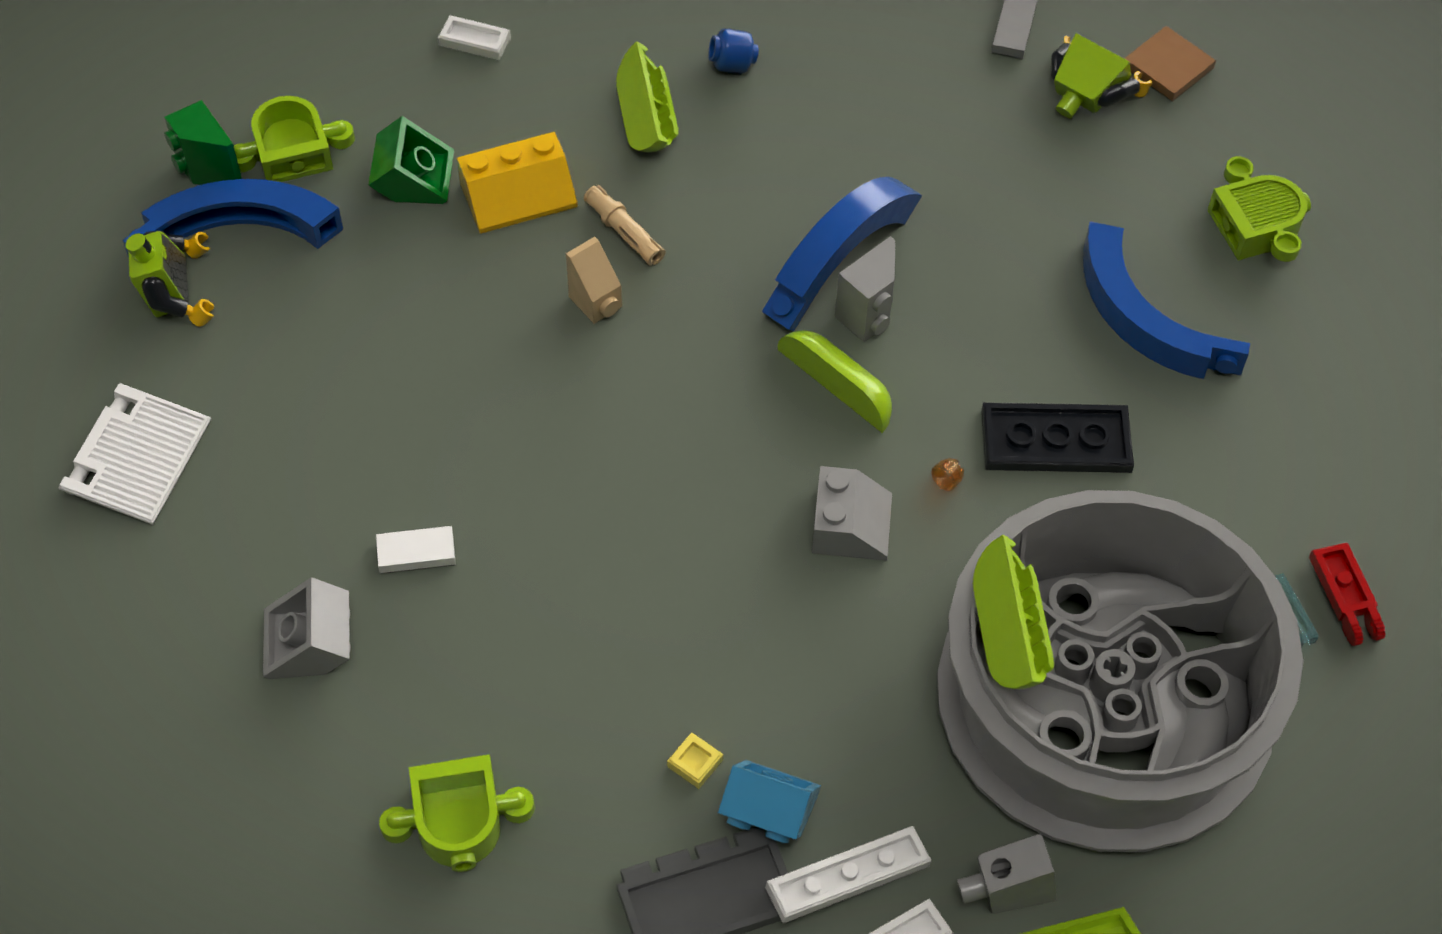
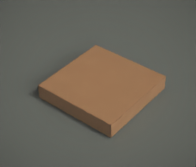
M1167 26L1124 58L1130 61V68L1133 74L1136 71H1140L1142 73L1141 80L1144 82L1151 80V87L1171 101L1175 100L1214 69L1216 63L1214 58Z

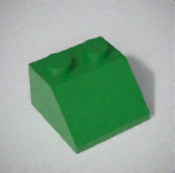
M202 100L165 116L168 131L164 132V136L172 151L175 152V154L171 155V159L179 174L185 172L192 184L197 185L223 180L242 179L232 141Z
M401 116L376 135L368 186L394 202L444 204L448 200L454 149L404 116Z

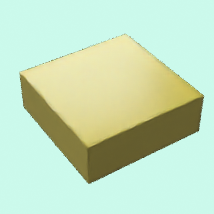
M691 732L667 760V767L700 789L723 761V754Z

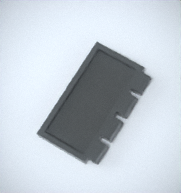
M753 827L750 830L733 834L736 845L733 848L730 847L725 836L694 846L697 856L695 860L691 859L688 849L656 858L658 872L652 873L648 861L621 869L620 873L623 883L617 884V890L632 934H742L781 921L765 889L767 881L788 873L776 840L766 837L762 828Z

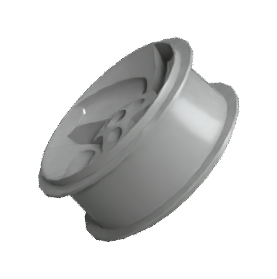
M1086 490L1045 499L1009 517L977 546L958 577L948 616V633L937 671L939 715L953 754L977 789L1010 818L1040 834L1042 833V835L1049 839L1097 852H1147L1184 843L1225 821L1253 792L1272 753V746L1279 740L1298 702L1304 662L1298 621L1279 580L1253 548L1211 517L1177 501L1135 491ZM1001 535L1009 537L1016 543L1012 549L1025 567L1030 564L1033 566L1039 585L1053 652V670L1047 672L1044 682L1028 689L1006 688L998 684L990 674L973 591V575L978 559L985 548ZM1077 593L1085 596L1089 603V609L1081 614L1067 613L1058 605ZM1169 626L1187 627L1196 632H1214L1222 644L1186 652L1183 643ZM1135 652L1145 653L1149 658L1139 657ZM1067 659L1074 660L1080 665H1073ZM1187 679H1195L1202 682L1211 691L1213 697L1200 698L1193 695L1188 690L1185 681ZM1116 711L1123 712L1127 715H1120ZM1054 726L1070 728L1078 735L1080 745L1074 749H1060L1049 740L1047 732ZM1154 744L1146 770H1119L1095 764L1098 750L1104 752H1131Z

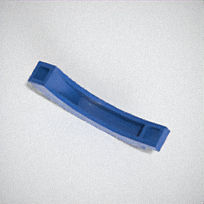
M892 177L876 178L854 189L816 223L791 254L775 278L779 283L762 312L788 330L794 331L823 284L841 261L862 240L876 230L892 223L905 225L923 195Z
M235 179L192 187L155 203L141 212L144 225L132 231L129 236L123 239V243L125 246L127 239L133 234H144L148 231H161L166 234L182 235L186 238L197 232L214 227L234 224H257L293 233L319 249L343 230L339 207L312 191L278 181ZM125 246V249H126V252H127V255H128V258H129V253H128V250H127V248H126V246Z
M1090 221L1083 252V269L1086 284L1099 313L1120 338L1150 360L1188 376L1204 379L1207 369L1217 370L1225 374L1241 375L1249 355L1250 343L1195 331L1173 321L1158 311L1142 296L1128 274L1122 252L1124 228Z

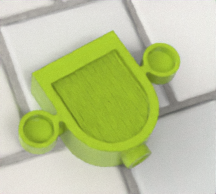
M279 96L264 102L254 112L251 127L255 141L236 144L234 149L240 173L252 170L256 162L260 161L265 180L284 182L333 170L328 145L336 149L348 148L354 143L355 135L353 126L345 120H337L322 125L317 109L306 99L296 96Z
M1241 156L1230 158L1224 170V178L1230 184L1214 188L1207 211L1235 257L1239 261L1271 251L1272 255L1280 261L1290 262L1295 260L1302 245L1298 233L1306 212H1309L1311 209L1309 196L1295 183L1280 176L1261 175L1251 178L1254 166L1249 159Z
M490 754L409 767L413 809L406 810L398 806L388 808L382 813L379 826L382 836L391 843L406 841L412 835L413 830L417 829L421 845L431 859L439 864L451 867L453 871L463 872L473 869L476 863L487 857L496 846L500 835L499 816L501 814L510 822L523 823L533 816L535 804L532 793L524 787H513L504 794L496 795Z

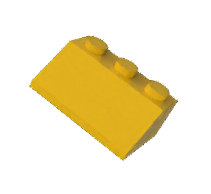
M555 131L457 157L460 185L480 234L578 207L566 156Z

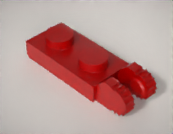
M1345 542L1312 550L1309 559L1338 620L1342 621V629L1349 644L1356 646L1363 643V631L1356 618L1364 615L1365 627L1371 639L1373 638L1375 641L1384 639L1386 630L1377 610L1378 604L1349 544Z

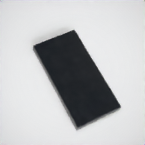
M983 402L982 425L985 470L1132 473L1134 459L1128 405Z

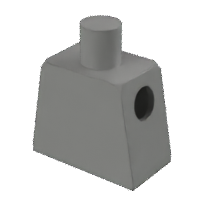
M1042 833L980 854L977 857L980 873L957 879L964 904L987 898L992 913H1001L1056 901L1054 869Z

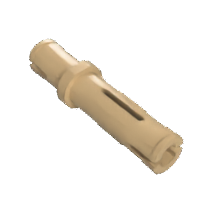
M597 185V187L592 186L586 191L584 201L592 206L601 215V221L607 227H613L648 265H656L663 259L666 253L665 250L627 214L626 207L621 202L613 200L600 185Z

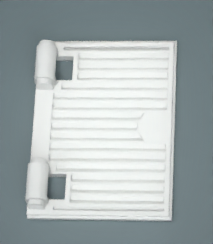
M119 383L114 391L115 399L110 407L105 406L73 461L74 470L69 478L64 476L59 485V490L153 525L210 423L211 417ZM133 402L136 405L130 415L125 414L124 412L129 403ZM90 471L96 473L89 485L84 484Z

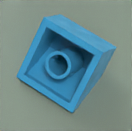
M744 760L732 766L718 813L728 816L726 822L732 826L750 830L751 825L766 829V837L779 842L789 843L790 838L797 840L802 836L821 785Z

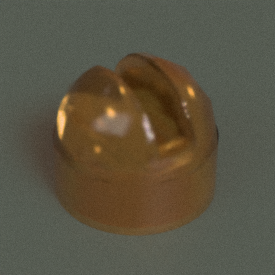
M945 458L932 468V478L940 488L947 491L953 490L964 478V468L958 465L959 461L957 459Z

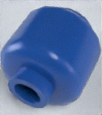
M724 28L717 35L712 36L709 43L708 57L709 61L713 62L714 67L719 71L743 74L749 69L751 64L757 62L759 48L757 44H754L752 35L749 32Z

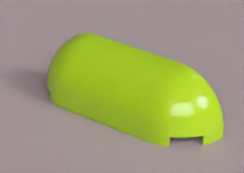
M636 41L626 52L620 63L616 87L628 143L635 150L655 152L666 148L673 142V139L678 136V125L664 68L662 65L657 68L645 54L648 49Z
M807 330L794 331L786 334L778 341L777 350L881 433L886 430L892 414V401L888 390L879 379L828 339L816 332Z
M1001 535L993 540L979 557L973 575V591L990 674L998 684L1006 688L1028 689L1044 682L1047 672L1053 670V652L1039 585L1033 566L1030 564L1025 567L1012 549L1016 543L1009 537Z

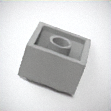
M891 236L842 270L838 275L835 317L863 342L874 334H881L890 324L895 281V240Z
M820 466L812 553L887 561L892 493L857 469Z
M310 577L264 609L263 677L277 679L325 675L350 659L348 590Z

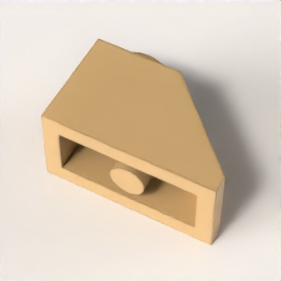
M593 237L566 253L569 298L593 324L605 317L614 315L622 307L621 284L599 240Z

